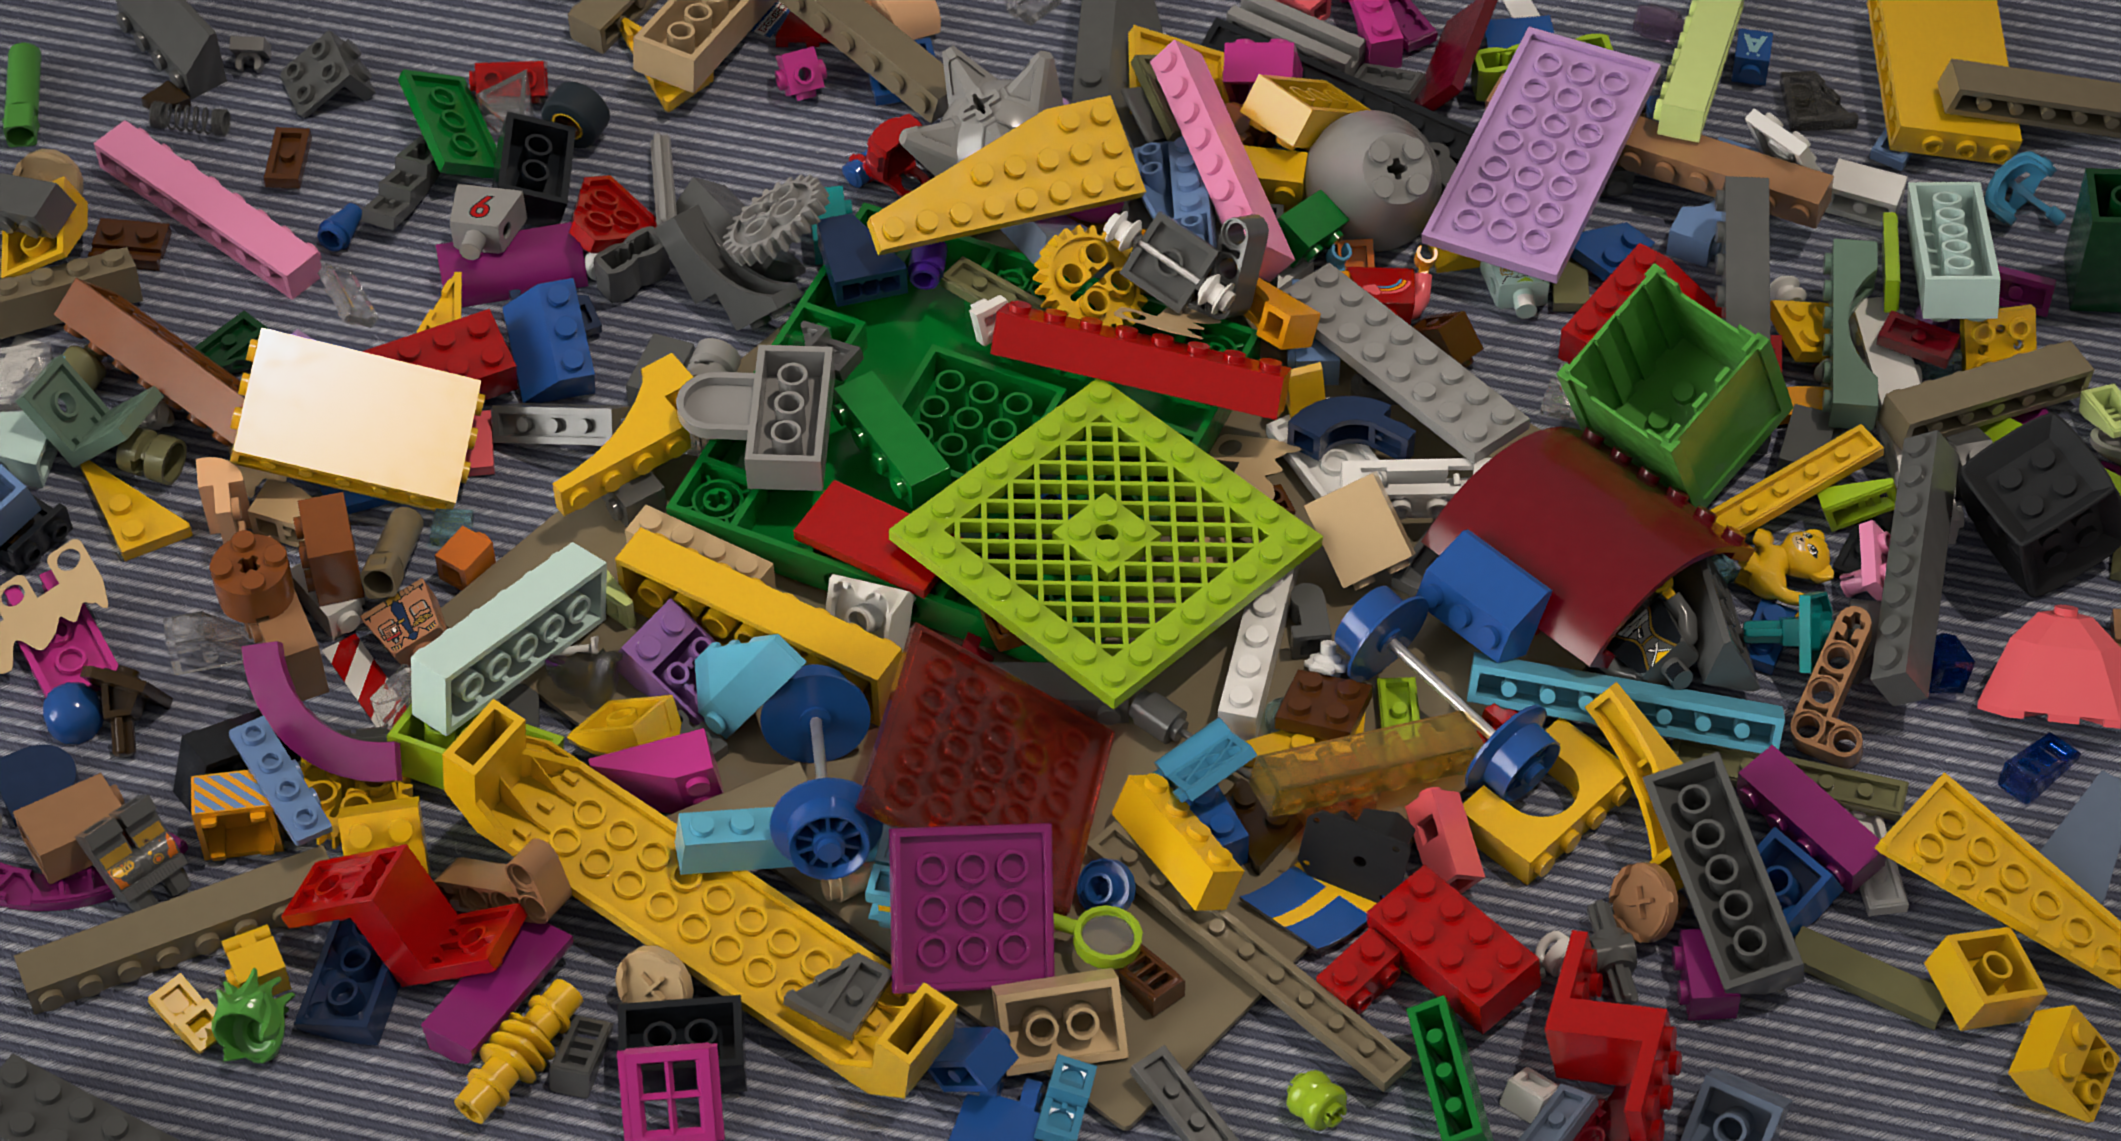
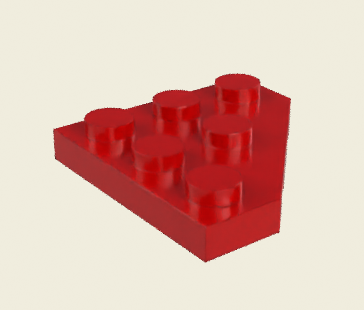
M611 175L584 177L569 233L580 243L584 250L590 253H599L611 245L623 243L630 234L639 229L650 226L657 227L656 217Z

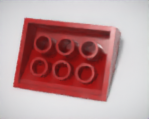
M1639 243L1561 329L1558 359L1570 364L1646 278L1644 274L1654 263L1664 269L1667 276L1679 284L1683 294L1722 318V308L1716 307L1715 301L1673 260Z

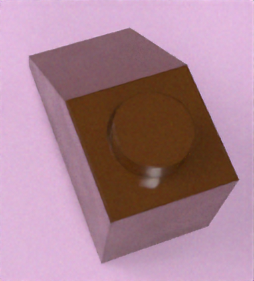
M1465 311L1428 315L1412 325L1414 329L1463 367L1471 365L1474 362L1473 356L1484 350Z

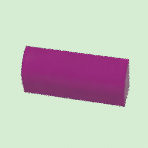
M571 222L520 230L504 252L500 254L481 252L476 260L464 258L460 254L459 249L454 247L453 242L435 245L442 286L444 287L447 280L453 277L454 272H462V308L510 300L509 291L521 290V294L537 284L574 278L576 288L589 285L582 247L569 233Z
M523 922L518 936L511 943L503 957L501 966L489 974L481 973L464 976L421 1024L429 1049L454 1062L461 1064L470 1063L479 1053L481 1047L487 1044L491 1035L499 1030L501 1023L509 1019L510 1013L516 1011L572 947L574 942L573 936L547 922L545 924Z

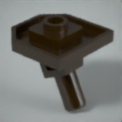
M118 665L115 671L108 668L83 666L80 677L101 688L103 717L111 723L114 756L120 758L131 757L136 753L134 721L140 720L145 704L150 703L170 709L174 698L149 682L141 680L139 678L140 672L132 668Z

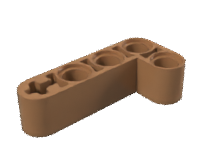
M1846 607L1838 614L1790 723L1792 743L1797 750L1845 769L1857 765L1863 756V739L1858 728L1837 719L1872 638L1871 617L1861 607ZM1855 624L1860 625L1861 629L1856 628L1851 637V644L1847 643L1848 629H1852ZM1835 657H1844L1849 661V664L1842 669H1835L1828 663ZM1820 691H1828L1834 695L1830 702L1824 704L1818 703L1813 697ZM1806 725H1812L1819 730L1817 735L1811 738L1802 737L1798 731ZM1844 739L1851 740L1856 745L1853 750L1845 753L1838 751L1834 746L1837 742Z
M538 838L532 839L508 864L458 857L434 880L455 911L472 912L520 903L528 914L524 922L545 924L572 896L570 883L557 853L550 844Z

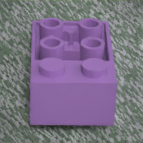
M670 598L621 647L608 663L638 691L648 697L673 695L677 710L681 709L689 717L691 723L696 726L702 721L705 723L704 717L698 713L695 659L711 643L716 641Z

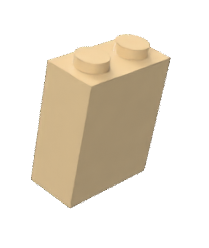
M1377 471L1304 505L1315 530L1323 536L1322 545L1343 588L1353 585L1355 591L1375 582L1373 574L1387 568L1389 574H1393L1409 566L1408 558L1416 554Z

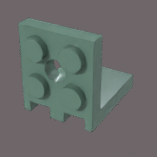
M61 354L49 362L15 402L74 468L127 440L164 396L154 385L109 410ZM58 398L66 404V413L59 407Z

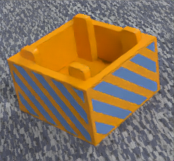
M250 770L191 776V815L205 861H222L226 858L257 854L262 856L272 855L275 852L284 851L283 824Z

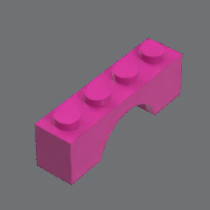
M1340 0L1341 3H1350L1357 25L1358 36L1366 39L1365 63L1401 68L1404 37L1389 0Z

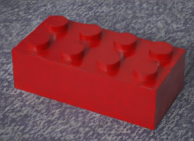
M490 309L361 351L481 380L479 393L485 395V400L518 389L517 366Z
M1425 864L1366 912L1368 929L1370 927L1401 950L1400 966L1437 997L1445 995L1454 1011L1482 1035L1541 986L1539 958Z

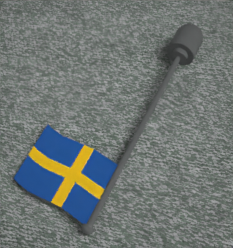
M1143 690L1135 698L1129 709V716L1134 719V724L1164 744H1168L1172 740L1177 742L1182 737L1187 740L1193 735L1187 731L1189 725L1186 721L1187 712L1157 692L1150 693L1147 690ZM1241 767L1235 771L1285 805L1305 816V818L1313 814L1245 768ZM1316 817L1314 818L1315 821H1317V822L1320 821L1319 818H1316ZM1304 860L1305 864L1310 865L1308 861ZM1299 862L1268 885L1239 897L1240 901L1316 952L1330 948L1347 939L1366 925V912L1377 904L1307 875ZM1405 874L1403 881H1405L1409 876Z

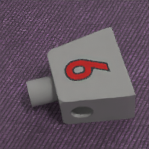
M458 184L450 216V228L454 247L459 249L460 254L468 260L478 259L481 252L496 254L504 252L527 220L523 191Z

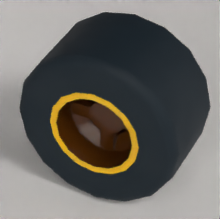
M564 82L560 84L541 110L543 120L576 127L574 148H587L593 145L610 120L609 108L602 97L596 91L578 82Z

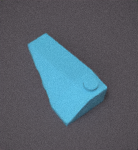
M779 634L753 637L747 643H741L739 639L731 640L725 646H722L719 642L711 643L695 659L698 713L704 717V721L709 729L727 739L807 661Z

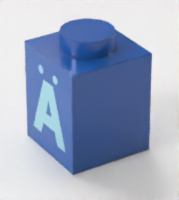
M1739 28L1731 82L1766 86L1773 32Z

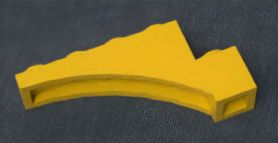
M673 353L641 369L642 385L637 398L625 420L612 437L579 467L552 483L556 508L564 517L586 507L589 503L605 494L618 490L622 485L631 480L648 474L657 466L672 458L681 456L685 451L692 448L690 432L681 425L678 419L676 398L681 387L693 376Z
M1615 682L1586 705L1585 709L1600 727L1616 752L1637 796L1651 847L1652 860L1649 863H1655L1664 868L1673 879L1678 891L1684 885L1646 790L1643 777L1683 763L1618 682Z

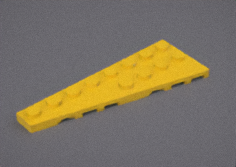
M1945 772L1874 847L1884 856L2121 990V921Z

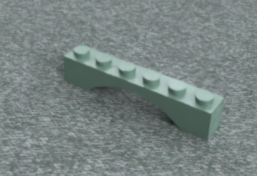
M1834 238L1831 253H1824L1823 274L1829 275V280H1824L1823 301H1828L1829 307L1824 306L1822 327L1829 329V334H1824L1822 356H1829V362L1824 361L1822 383L1829 384V390L1824 389L1822 411L1829 412L1828 427L1852 429L1862 424L1867 430H1874L1878 410V377L1865 365L1856 352L1850 337L1849 320L1861 302L1873 293L1878 269V241Z

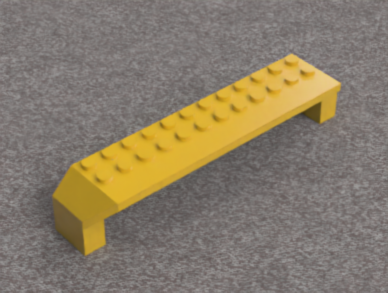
M494 698L442 754L444 791L476 832L513 857L532 839L538 838L550 844L559 857L570 883L573 897L646 946H659L671 951L683 962L691 976L721 996L741 995L742 1008L745 1012L866 1093L906 1098L933 1064V1061L953 1038L958 1004L925 982L916 993L895 994L892 992L891 981L852 1042L783 1005L784 996L788 991L792 989L798 991L814 982L815 976L828 969L839 967L842 961L858 952L892 970V966L747 870L680 875L675 848L676 823L552 741L526 735V720Z

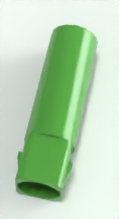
M17 43L8 51L6 99L2 123L4 126L3 132L10 147L34 146L37 144L40 128L38 114L42 53L37 46L30 43Z

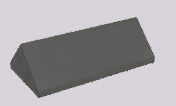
M697 177L691 179L676 202L677 215L698 204L710 226L723 243L725 242L723 236L728 233L726 227L734 224L732 218L741 215L743 212L741 208L745 207L725 185ZM783 249L778 252L776 258L772 259L771 256H768L762 264L758 260L752 266L745 263L747 267L758 274L784 283L806 273L805 267L789 250L784 252Z
M1711 556L1706 557L1688 566L1673 577L1675 592H1680L1697 617L1698 640L1694 646L1699 654L1696 662L1702 682L1707 685L1754 692L1759 690L1760 686L1747 644L1743 640L1742 628L1728 584Z

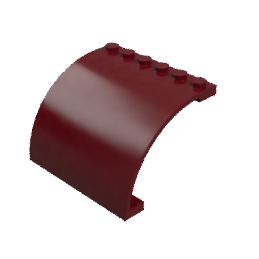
M1561 426L1546 428L1512 443L1484 464L1451 498L1430 526L1421 542L1440 555L1463 530L1468 529L1553 590L1537 628L1589 667L1608 669L1615 655L1606 649L1607 645L1630 616L1664 583L1688 566L1706 557L1723 553L1731 560L1748 562L1756 549L1744 542L1747 536L1741 531L1729 525L1724 528L1717 523L1718 516L1714 512L1700 505L1696 508L1687 502L1689 495L1672 485L1667 488L1660 483L1661 476L1657 472L1646 466L1637 467L1631 462L1633 459L1631 454L1617 446H1614L1612 449L1603 443L1606 437L1590 427H1586L1585 430Z

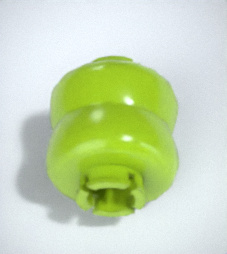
M1311 1070L1306 1073H1299L1291 1080L1290 1083L1293 1086L1288 1085L1287 1107L1292 1114L1301 1117L1309 1128L1321 1131L1328 1127L1333 1128L1343 1120V1117L1340 1115L1345 1116L1347 1112L1346 1092L1341 1086L1332 1083L1325 1073L1319 1070Z

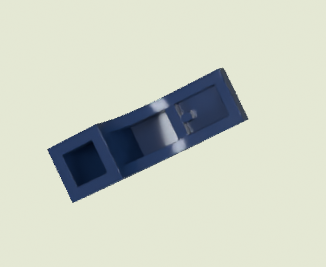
M1340 396L1315 402L1295 414L1288 421L1287 444L1301 448L1302 450L1299 452L1317 461L1329 450L1345 444L1366 445L1397 460L1411 459L1414 455L1416 430L1408 427L1403 422L1391 419L1390 404L1367 397Z

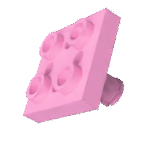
M1873 520L1859 524L1861 569L1840 575V586L1848 598L1867 591L1876 601H1882L1891 535L1887 531L1884 532Z

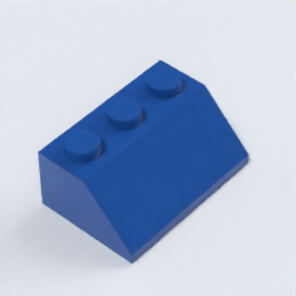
M574 278L537 284L502 307L512 356L517 366V379L523 403H544L595 393V372Z
M1467 529L1463 530L1426 569L1416 596L1426 599L1429 604L1428 612L1496 663H1501L1527 654L1553 590Z

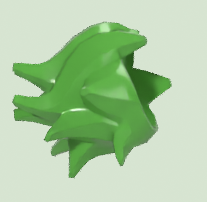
M253 968L247 981L239 989L227 981L223 982L226 992L218 988L216 989L218 1006L212 1019L211 1027L215 1039L223 1046L224 1061H237L246 1058L254 1063L263 1064L273 1060L278 1054L284 1041V1015L289 1011V1006H285L295 997V994L291 992L278 998H273L272 989L282 981L280 976L258 986L257 969Z

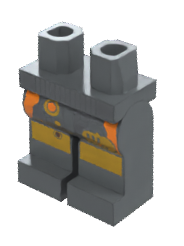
M137 795L109 814L110 817L102 818L75 836V839L101 877L113 891L112 893L117 901L127 903L134 912L159 904L150 890L159 882L162 883L169 896L172 897L191 886L188 875L183 866L188 864V861L183 853H180L176 842L155 811L157 807L149 795Z

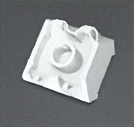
M831 575L828 585L826 611L847 623L859 625L864 631L879 638L890 639L902 648V657L910 648L907 646L913 602L916 600V597L910 591L840 575Z

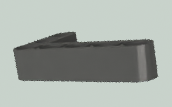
M1257 214L1227 219L1221 228L1217 249L1222 253L1206 278L1208 279L1213 275L1220 274V284L1224 287L1231 283L1234 284L1232 292L1236 294V297L1229 309L1224 313L1219 310L1215 315L1211 314L1212 305L1206 302L1201 306L1198 305L1199 291L1193 296L1187 306L1188 308L1217 320L1241 316L1250 310L1269 234L1267 222L1263 217Z

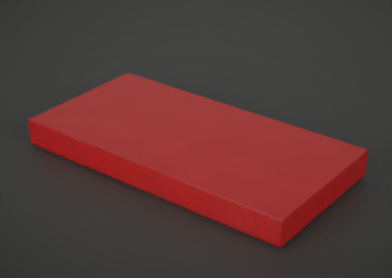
M832 481L793 530L795 540L899 588L910 591L923 599L926 598L940 579L889 540V529L908 516L909 513L839 481Z

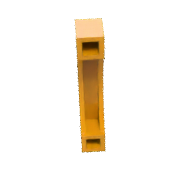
M1142 229L1141 234L1144 235L1147 229ZM1259 277L1252 306L1244 314L1256 326L1257 336L1281 350L1312 347L1321 315L1318 311Z

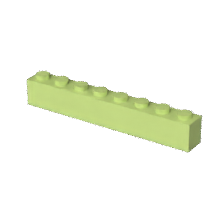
M1692 0L1689 15L1685 19L1683 32L1680 33L1678 46L1674 50L1672 63L1668 67L1666 81L1663 82L1660 98L1656 102L1653 119L1659 120L1657 134L1699 143L1743 11L1744 0Z

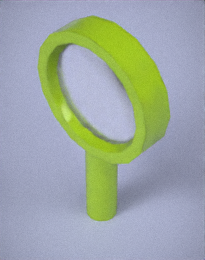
M1107 905L1092 907L1082 913L1078 920L1054 913V930L1073 935V945L1076 953L1084 962L1096 968H1123L1134 962L1140 953L1143 931L1139 921L1131 913L1119 907Z

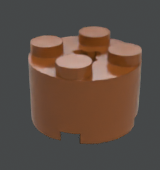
M241 530L236 532L231 540L224 543L212 557L209 569L216 596L223 612L231 619L242 623H257L256 618L269 616L270 620L282 614L291 604L294 598L293 576L287 551L277 540L269 536L253 534L248 530Z

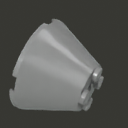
M1376 110L1354 112L1339 118L1327 126L1309 150L1304 180L1306 199L1321 189L1350 219L1341 231L1344 234L1342 240L1373 239L1374 252L1396 249L1420 235L1440 200L1442 186L1441 171L1436 154L1425 136L1405 119L1388 112Z

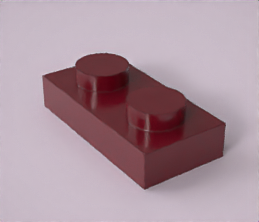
M1891 310L1878 334L1876 345L1946 369L1959 345L1961 335Z

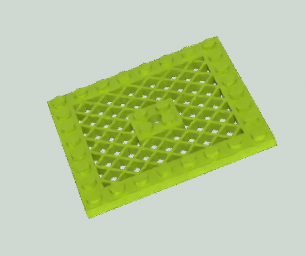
M1095 379L889 529L890 541L1113 710L1321 548L1323 536L1107 381ZM1092 436L1112 437V442L1092 441ZM1066 455H1085L1086 461L1066 460ZM1093 456H1112L1113 461H1093ZM1119 456H1139V462L1120 461ZM1040 474L1060 475V480H1040ZM1067 475H1087V480H1067ZM1093 475H1112L1114 481H1094ZM1120 476H1140V481H1121ZM1147 476H1167V482H1147ZM1013 493L1034 494V499H1014ZM1007 494V499H1000ZM1040 494H1061V500H1043ZM1067 494L1088 495V500H1068ZM1094 495H1101L1096 500L1094 498ZM1121 495L1141 496V501H1122ZM1148 496H1168V502L1148 501ZM1175 496L1195 497V502H1175ZM981 513V518H974ZM987 513H1008V519H987ZM1014 513L1035 514V519H1014ZM1041 514H1062V520L1041 519ZM1068 514H1076L1068 520ZM1149 516H1169V522L1150 521ZM1176 516H1196V522H1177ZM1203 517H1223V523L1204 522ZM960 532L981 533V539L960 538ZM987 533H1008V539H987ZM1015 533L1035 534V540L1015 539ZM1042 534H1052V540H1042ZM1107 534L1113 536L1115 539L1101 540L1098 538V536ZM1161 536H1170L1171 542H1160ZM1178 536H1197L1198 542H1178ZM1205 537H1224L1225 543L1205 542ZM1232 537H1251L1252 543H1232ZM975 553H981L982 558H980ZM988 553H1009V559H988ZM1015 554H1036V560H1015ZM1042 554H1063V560H1043ZM1143 556L1145 557V562H1137ZM1152 556H1172V562H1152ZM1179 556L1199 557V563L1179 562ZM1206 557H1226V563H1206ZM1233 557H1241L1233 563ZM1003 574H1009V579ZM1016 574H1037V580H1016ZM1043 574L1064 575V581H1044ZM1071 575H1091V581H1071ZM1118 576L1119 582H1111ZM1125 576H1146V582H1126ZM1153 576H1173V583L1153 582ZM1180 577H1200V583H1180ZM1207 577H1215L1208 583ZM1031 595H1037V600ZM1044 595H1065V601H1044ZM1071 595L1092 596V602H1072ZM1099 596H1119L1120 602H1099ZM1126 596L1147 597V603H1128ZM1154 597H1174V603H1154ZM1181 597H1189L1182 603ZM1059 616H1065L1066 621H1064ZM1072 616H1093V623L1072 622ZM1100 616L1120 617L1121 623H1100ZM1127 617H1148V624L1128 623ZM1155 617H1163L1155 624ZM1087 637H1094V642ZM1101 637L1121 638L1122 644H1101ZM1128 638H1136L1129 644Z

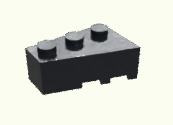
M259 709L182 735L173 792L190 813L191 776L249 770L231 741L229 730L263 716ZM278 737L291 760L300 761L301 757Z

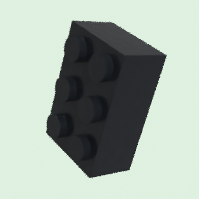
M507 111L498 137L492 188L523 191L527 220L524 224L535 227L561 224L568 204L576 127Z
M741 995L617 1004L618 1051L628 1048L717 1043L721 1093L747 1091L745 1027ZM696 1061L673 1062L675 1091L698 1090ZM664 1063L641 1064L644 1094L667 1092Z

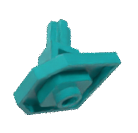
M1815 591L1799 595V617H1779V620L1745 621L1742 628L1744 642L1747 644L1779 643L1782 646H1799L1800 673H1812L1835 622L1832 620V606L1828 594L1823 591Z

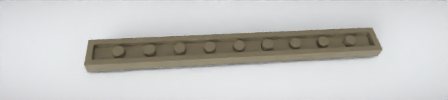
M1114 821L1087 844V853L1095 860L1110 858L1119 860L1128 866L1134 876L1135 892L1381 1091L1384 1092L1411 1068L1412 1057L1229 911H1195L1119 823Z

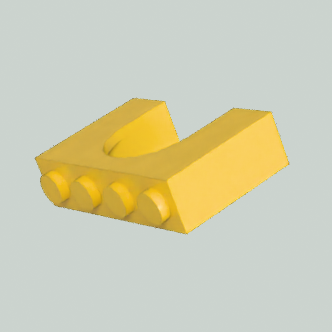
M1563 718L1557 719L1545 731L1561 746L1560 753L1548 774L1563 784L1572 794L1575 802L1567 810L1547 817L1527 815L1513 808L1484 785L1463 803L1476 847L1525 885L1530 884L1538 875L1540 877L1545 876L1552 869L1555 860L1561 854L1573 851L1580 842L1581 836L1590 828L1592 830L1597 829L1606 818L1607 813L1615 805L1618 807L1622 806L1628 800L1633 790L1620 760Z

